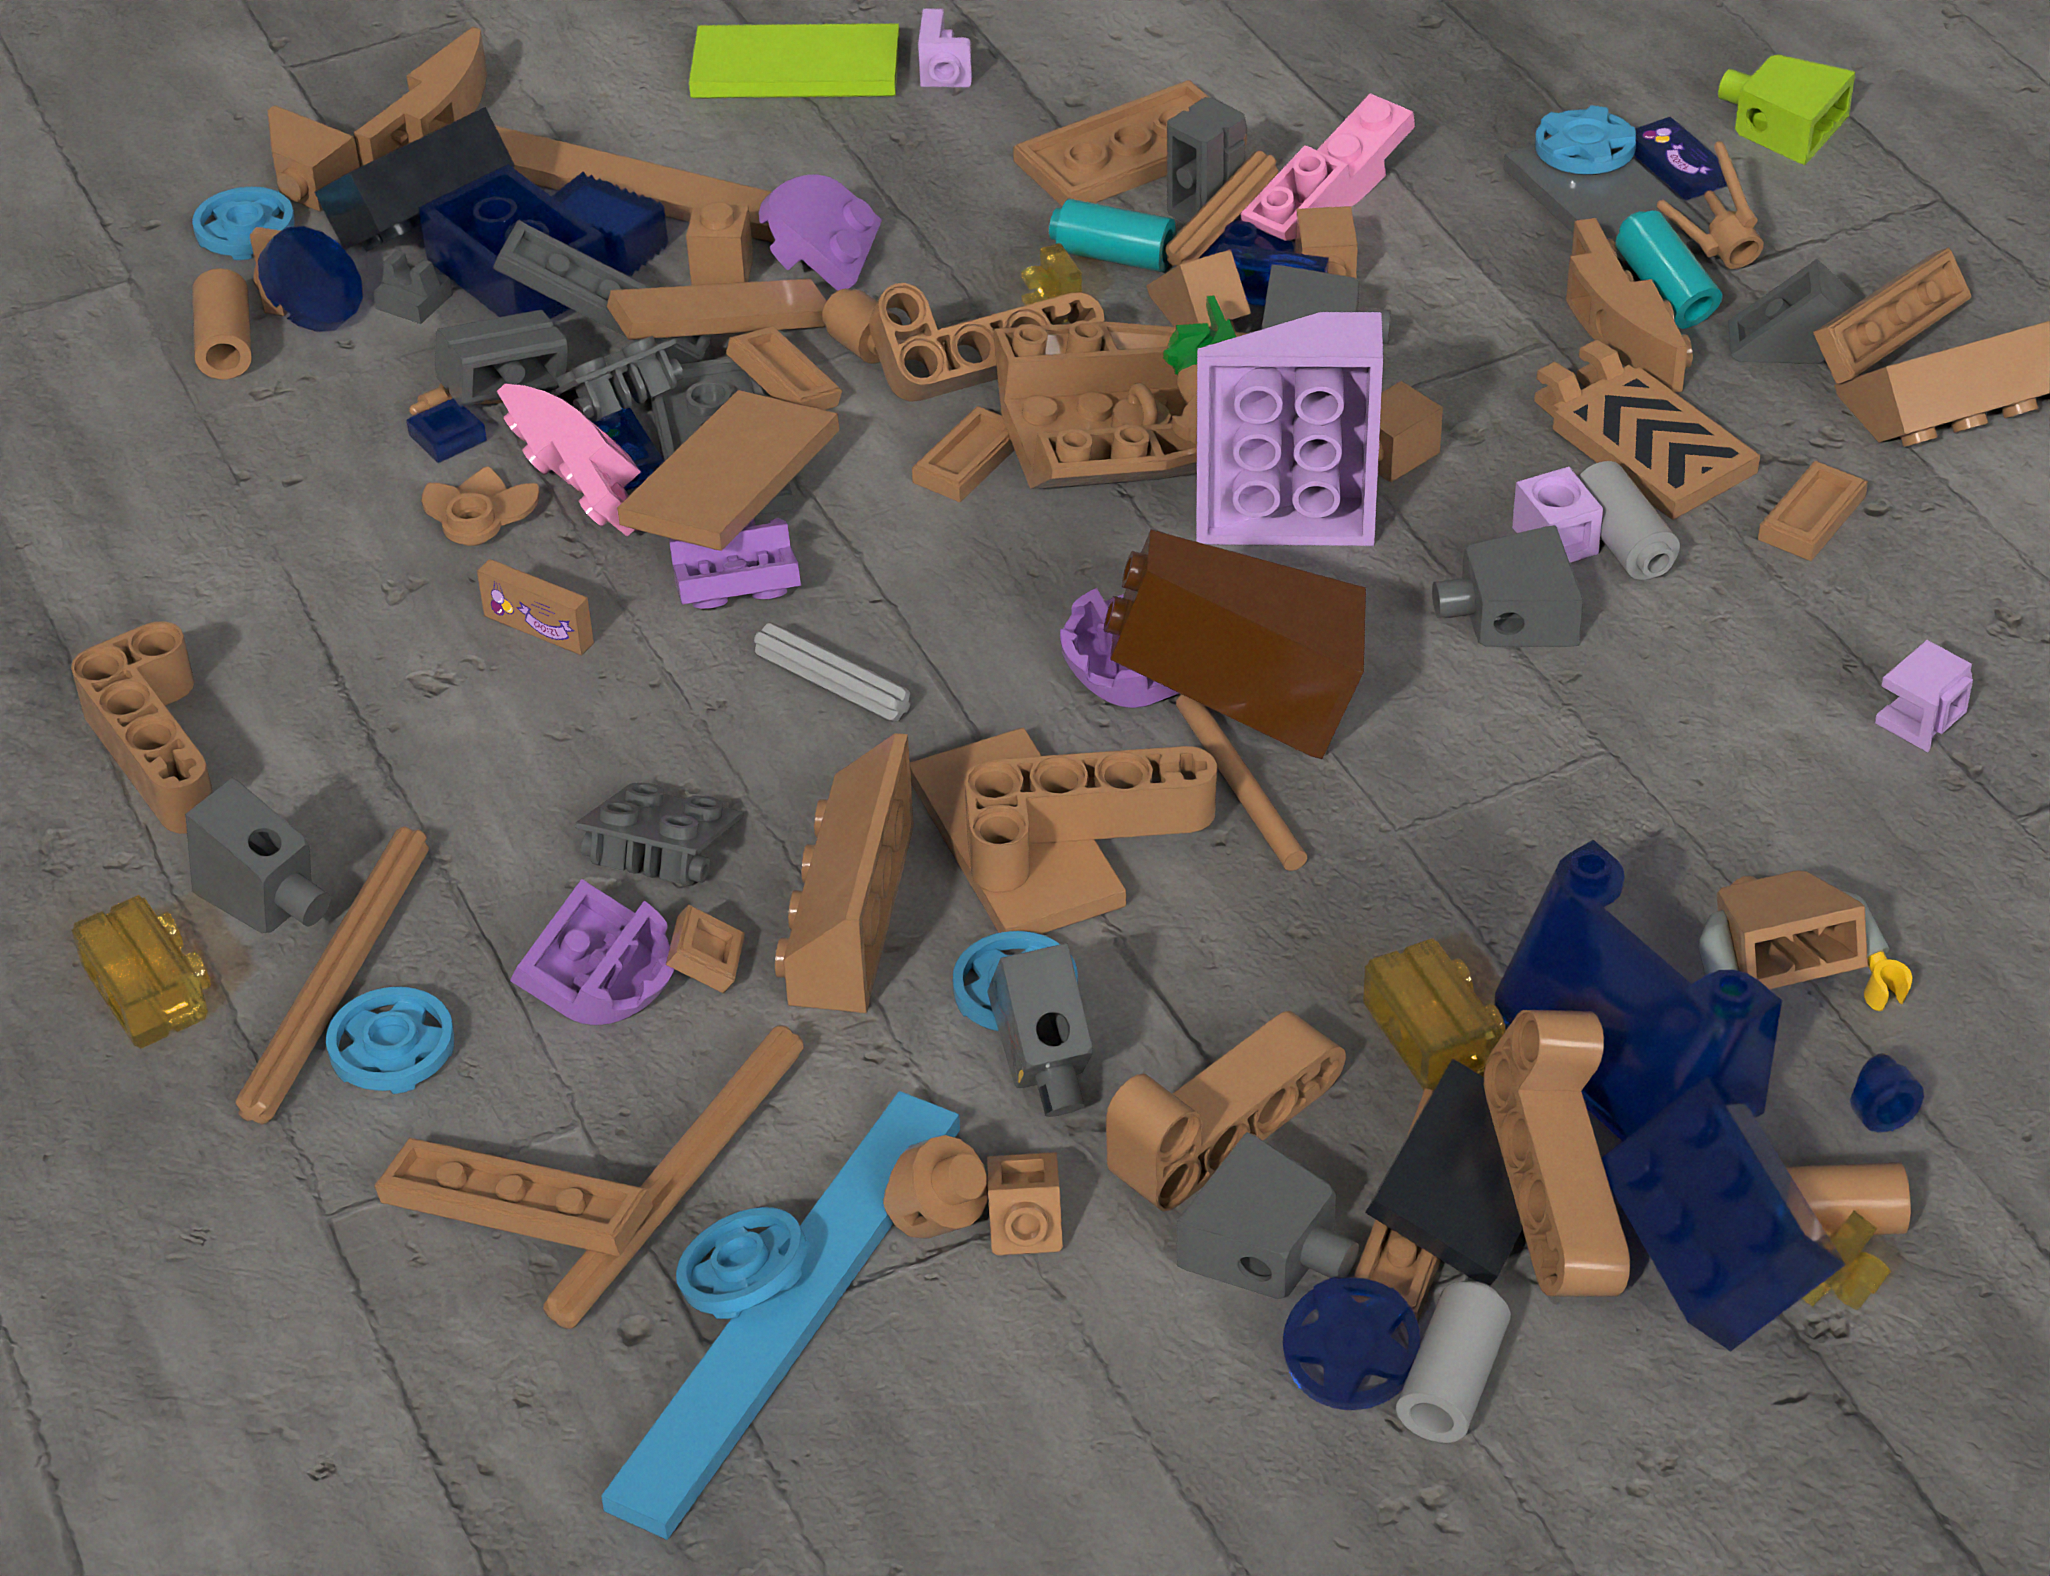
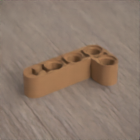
M898 283L886 288L881 294L871 313L869 328L891 390L901 399L911 402L925 400L998 379L994 346V331L997 328H1013L1024 324L1037 326L1063 324L1066 318H1068L1070 324L1077 321L1104 322L1105 319L1103 309L1095 298L1091 295L1077 292L938 330L929 303L923 292L913 285ZM886 309H902L908 314L911 324L899 325L894 323L887 315ZM968 345L973 347L980 354L982 362H967L959 354L958 346ZM905 361H920L928 369L929 377L918 378L913 376L906 369Z
M166 621L152 622L82 651L73 660L71 670L87 723L161 824L169 831L183 834L187 833L185 814L213 793L203 755L165 707L186 696L194 685V677L184 635L181 628L173 623Z
M1189 746L981 761L970 768L965 778L966 830L971 874L974 882L981 888L991 892H1007L1022 886L1029 876V844L1201 831L1208 827L1215 819L1217 763L1214 757L1206 750Z
M1522 1010L1517 1014L1490 1053L1484 1071L1485 1095L1540 1289L1546 1296L1552 1297L1618 1296L1623 1293L1630 1274V1257L1627 1243L1581 1091L1597 1070L1604 1050L1602 1025L1598 1016L1592 1011Z
M1285 1011L1275 1016L1173 1094L1146 1074L1135 1075L1118 1089L1108 1106L1106 1136L1109 1171L1161 1211L1174 1209L1207 1183L1246 1132L1263 1141L1331 1088L1345 1065V1050L1292 1011Z

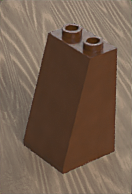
M1150 529L1141 553L1131 551L1126 562L1122 578V588H1126L1123 598L1113 596L1106 613L1104 632L1113 634L1110 660L1309 756L1323 759L1364 673L1366 587Z

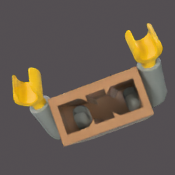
M1793 871L1762 879L1743 876L1733 882L1731 886L1722 887L1718 891V911L1709 915L1699 941V951L1709 995L1717 996L1718 998L1713 1011L1711 1036L1719 1046H1724V1023L1726 1022L1740 1024L1745 1030L1746 1042L1751 1040L1755 1011L1748 1000L1737 995V992L1742 988L1747 994H1752L1869 967L1871 976L1864 989L1866 1003L1876 1011H1883L1889 998L1888 989L1895 994L1900 1004L1904 1003L1912 983L1911 971L1905 964L1897 960L1887 959L1885 954L1890 948L1868 905L1859 895L1839 890L1807 871Z

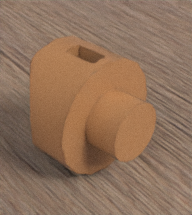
M947 1135L930 1138L909 1146L900 1155L885 1189L883 1198L884 1208L894 1225L908 1236L914 1238L939 1236L971 1226L982 1215L988 1201V1179L982 1161L974 1149L964 1141Z

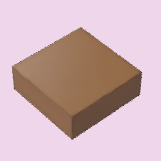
M688 904L677 917L666 965L724 993L735 981L745 933Z

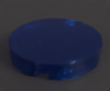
M305 226L287 227L268 241L267 246L261 251L258 258V275L266 297L275 308L281 305L291 315L287 319L297 326L315 332L333 331L357 313L363 299L361 276L355 262L344 248L325 233Z

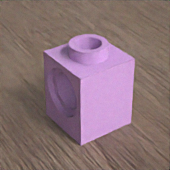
M1570 467L1516 482L1512 525L1516 533L1556 525L1569 562L1599 554L1603 507Z

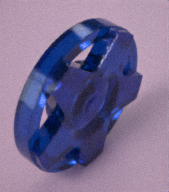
M1334 1277L1313 1286V1289L1305 1294L1291 1310L1283 1332V1351L1286 1366L1297 1386L1318 1403L1342 1410L1372 1408L1390 1400L1401 1392L1421 1345L1417 1319L1403 1296L1394 1288H1389L1379 1282L1363 1278L1337 1279ZM1351 1295L1365 1296L1371 1299L1365 1302H1357ZM1316 1308L1318 1320L1301 1326L1306 1317ZM1401 1322L1404 1323L1408 1333V1350L1391 1337ZM1300 1363L1322 1366L1323 1386L1314 1381L1304 1371ZM1367 1375L1388 1379L1375 1388L1357 1392L1364 1377Z

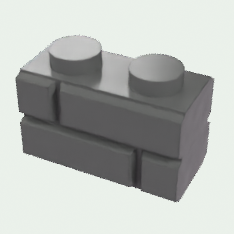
M1204 97L1190 106L1189 112L1182 111L1167 121L1168 215L1187 224L1245 162L1244 137L1247 134L1244 113L1213 97Z
M543 310L439 328L436 331L435 343L436 377L445 389L449 390L450 395L460 407L483 403L487 399L490 401L501 399L497 390L504 384L523 385L542 391L556 389L559 386L555 378L567 373V340L556 326L553 327L552 321Z

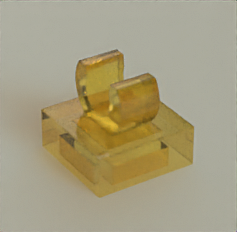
M1061 243L1040 248V266H1031L1021 272V278L1029 290L1039 287L1035 292L1022 295V302L1025 306L1069 293L1082 292L1081 272Z
M1854 1210L1823 1242L1790 1289L1813 1307L1832 1287L1836 1296L1844 1304L1858 1310L1871 1293L1874 1294L1891 1272L1879 1258L1872 1254L1861 1252L1877 1228Z

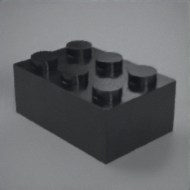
M486 107L345 174L314 193L344 251L362 243L367 252L502 185L503 183L498 174L514 167L515 164Z

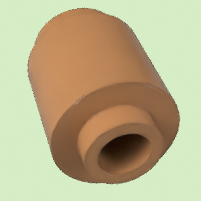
M841 289L827 300L823 308L822 319L829 335L863 361L871 364L879 363L880 359L869 328L870 316L878 301L861 290ZM886 309L890 320L902 325L901 319L889 309Z

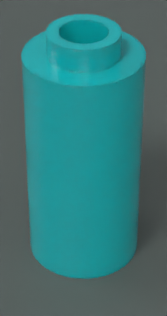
M1070 198L1065 201L1062 208H1055L1049 225V237L1051 240H1056L1058 252L1157 272H1165L1170 263L1167 261L1168 255L1165 252V247L1176 236V222L1173 218Z
M1638 211L1622 222L1615 240L1616 248L1640 280L1652 279L1661 298L1670 302L1674 313V322L1677 327L1681 329L1690 328L1707 319L1720 305L1722 291L1659 211Z

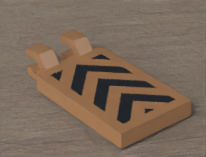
M1597 339L1580 348L1579 357L1584 362H1589L1590 364L1577 370V376L1555 361L1537 371V380L1548 386L1535 392L1534 402L1554 418L1553 430L1596 463L1602 461L1618 463L1647 500L1672 520L1758 473L1760 455L1642 368L1634 369L1630 365L1623 368L1617 351ZM1577 380L1586 388L1581 390Z

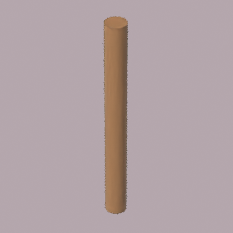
M1181 694L1176 701V707L1204 749L1214 757L1217 768L1284 868L1288 871L1301 868L1307 861L1306 852L1208 708Z

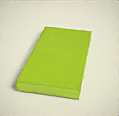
M899 23L698 25L689 79L690 97L895 96L900 44Z

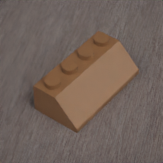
M2050 321L1869 372L1851 380L1835 384L1837 396L1878 442L1901 437L1903 447L1938 438L1935 426L1949 422L1952 424L1954 433L1987 424L1988 420L1985 412L1998 408L2002 409L2004 418L2039 409L2036 398L2050 394Z
M893 734L836 773L828 800L819 799L817 803L814 821L817 841L815 845L807 844L805 846L802 859V881L805 884L803 891L794 890L792 892L789 904L788 922L789 928L792 929L789 938L781 937L776 949L775 974L776 977L785 978L789 1006L867 1013L914 828L908 734Z

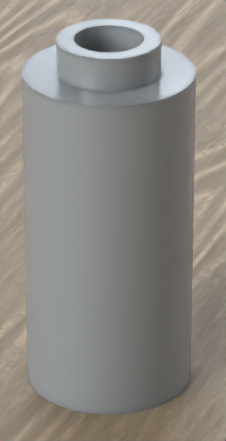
M1602 461L1585 469L1578 478L1603 507L1600 538L1626 572L1637 580H1647L1666 573L1673 565L1680 550L1679 540L1618 463Z
M1477 1281L1457 1282L1445 1287L1440 1295L1396 1405L1397 1416L1403 1425L1424 1439L1439 1443H1452L1462 1439L1468 1431L1511 1318L1508 1305L1492 1287Z

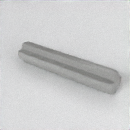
M767 623L762 631H757L755 635V652L758 656L890 722L898 721L903 713H907L910 708V692L907 688L775 623Z

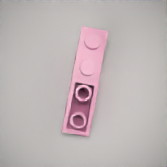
M1370 93L1317 150L1304 145L1241 213L1242 221L1287 241L1296 239V209L1354 206L1386 176L1384 160L1415 127L1413 111Z
M504 384L497 390L509 411L503 418L511 430L520 439L527 442V445L522 450L528 460L544 475L552 470L568 484H571L579 492L583 493L584 496L579 500V503L598 525L603 527L607 522H610L628 537L635 529L619 524L617 507L629 497L624 487L641 473L630 456L605 432L563 399L532 387Z

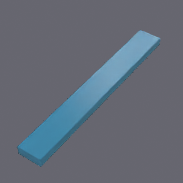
M901 1091L896 1094L801 1223L800 1227L807 1241V1252L800 1268L802 1275L789 1291H779L764 1302L742 1310L737 1318H732L601 1495L604 1512L666 1540L669 1539L894 1224L885 1211L883 1198L891 1172L900 1155L909 1146L930 1138L943 1135L956 1137L960 1131L959 1114Z

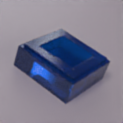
M454 398L406 420L409 436L437 463L487 441L485 425L465 406L460 407Z

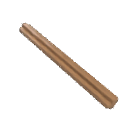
M404 826L395 831L236 1098V1105L240 1109L239 1115L244 1120H253L262 1125L270 1122L429 851V847L425 842L427 837L421 830L413 831Z
M781 1025L772 1029L640 1186L641 1188L648 1189L653 1208L621 1256L618 1257L587 1250L548 1296L543 1306L547 1317L555 1320L560 1327L565 1329L574 1328L796 1061L804 1048V1043L800 1036L793 1034L787 1026Z

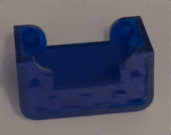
M1592 840L1568 853L1559 861L1497 987L1494 999V1019L1499 1028L1505 1033L1517 1014L1522 1010L1592 1011L1596 1014L1602 1025L1604 1050L1597 1070L1581 1090L1586 1108L1638 1156L1648 1162L1659 1165H1675L1690 1159L1764 1113L1782 1000L1758 979L1748 973L1737 970H1718L1707 974L1691 984L1604 908L1621 895L1625 875L1623 867L1617 859L1595 840Z

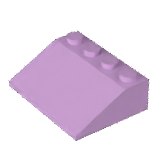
M1319 312L1198 349L1196 542L1216 545L1374 546L1383 372L1381 312Z

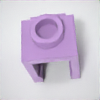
M1926 640L1883 677L1882 687L1899 697L1877 713L1875 723L1922 750L1929 752L1932 737L1937 732L1940 734L1944 733L1967 712L1973 683L1972 664Z

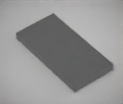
M1535 144L1505 153L1504 170L1573 234L1575 221L1596 218L1606 238H1612L1615 242L1620 225L1627 217L1638 211H1659L1693 255L1703 252L1695 240L1657 208V203L1660 200H1665L1706 234L1710 233L1709 225L1634 158L1626 165L1610 172L1575 174L1556 169L1545 163L1538 156ZM1622 148L1610 149L1611 155L1619 152ZM1617 249L1618 261L1623 270H1629L1632 277L1636 276L1637 274Z
M730 357L680 364L684 377L682 380L677 381L676 388L649 398L663 462L738 390L767 397L766 391ZM788 483L757 515L793 510L790 484Z

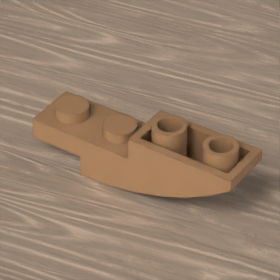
M476 27L470 28L407 75L409 92L354 132L360 167L475 112L481 101L487 78L481 29Z
M1596 218L1575 221L1566 302L1575 317L1594 340L1597 339L1617 351L1622 365L1625 367L1630 365L1634 369L1640 367L1674 393L1682 392L1685 368L1690 367L1692 364V346L1688 335L1685 333L1681 334L1675 324L1670 302L1661 298L1652 279L1634 282L1631 272L1623 270L1618 261L1614 240L1606 238Z

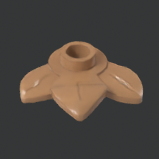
M486 466L457 488L441 483H428L423 491L421 502L426 514L442 522L443 532L449 540L466 546H476L494 537L499 532L501 526L522 520L531 514L539 501V487L536 483H527L507 489L495 471Z

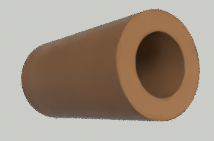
M211 269L202 273L195 280L192 288L195 363L200 371L209 377L232 379L243 374L250 366L252 359L248 286L243 277L232 270Z
M1901 1162L1757 1168L1754 1173L1753 1183H1743L1741 1191L1744 1223L1746 1226H1756L1761 1240L1905 1234L1909 1228L1911 1212L1910 1190L1906 1170Z

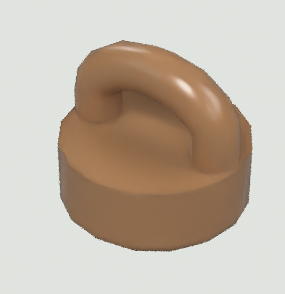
M1135 383L1130 387L1128 398H1124L1116 403L1113 409L1111 428L1127 424L1137 426L1167 424L1171 421L1170 410L1163 403L1154 399L1153 394L1145 384Z

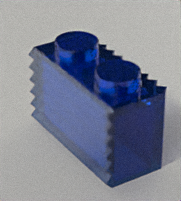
M584 171L539 206L543 233L631 277L635 270L639 271L641 265L646 266L648 259L653 260L654 255H659L661 248L666 249L668 244L665 209L660 201L656 202L652 198L644 197L643 194L638 197L634 191L629 193L626 188L621 190L618 185L614 186L609 181L602 180L601 178L596 180L592 174L588 177Z

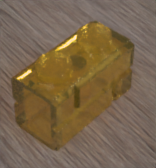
M137 895L112 906L108 914L100 911L74 923L71 931L81 966L134 1046L140 1049L168 1037L172 1029L179 1032L205 1020L208 1009L203 990L211 987L209 975L201 958L195 951L184 955L180 950L184 947L183 940L174 919L168 912L157 916L145 897L142 898L140 895Z
M1431 938L1406 947L1401 954L1396 950L1370 959L1365 966L1363 1003L1423 1090L1425 1088L1431 1090L1435 1088L1452 1058L1484 1077L1487 1059L1506 1032V1028L1496 1006L1492 1003L1483 1005L1474 993L1470 972L1461 959L1451 960L1438 941Z

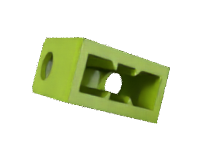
M1773 55L1753 75L1728 69L1721 79L1718 97L1738 105L1735 130L1738 135L1797 163L1806 165L1849 117L1855 72L1783 55Z

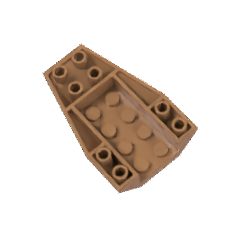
M1077 321L1072 324L1043 326L1024 324L1013 328L995 329L994 346L1001 414L1030 489L1140 481L1197 474V445L1180 438L1172 429V417L1174 415L1182 416L1186 407L1178 388L1177 375H1175L1173 367L1163 359L1164 350L1168 349L1170 337L1176 330V327L1106 321ZM1235 332L1236 337H1239V336H1242V335H1245V334H1249V333ZM1135 383L1145 384L1150 389L1154 399L1163 403L1170 410L1171 421L1167 424L1139 426L1127 424L1111 428L1113 409L1116 403L1124 398H1128L1130 387Z

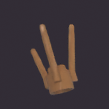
M1718 141L1715 143L1714 149L1737 212L1726 211L1715 193L1711 190L1706 191L1704 197L1716 216L1709 225L1710 233L1706 234L1665 200L1658 201L1657 208L1695 240L1707 257L1719 255L1726 267L1739 269L1752 263L1760 255L1764 243L1754 228L1758 219L1748 206L1725 144Z

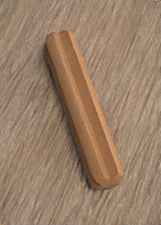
M1261 150L1254 152L1166 245L1167 261L1172 266H1178L1199 259L1278 174V169L1275 165L1276 159L1271 154L1266 155Z

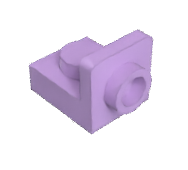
M923 9L918 41L920 86L969 87L972 82L971 41L968 38H954L953 29H944L943 9Z

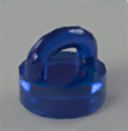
M1880 1053L1869 1058L1859 1072L1850 1098L1851 1108L1868 1130L1877 1133L1893 1131L1907 1124L1918 1113L1924 1100V1089L1906 1066L1897 1064L1890 1055Z

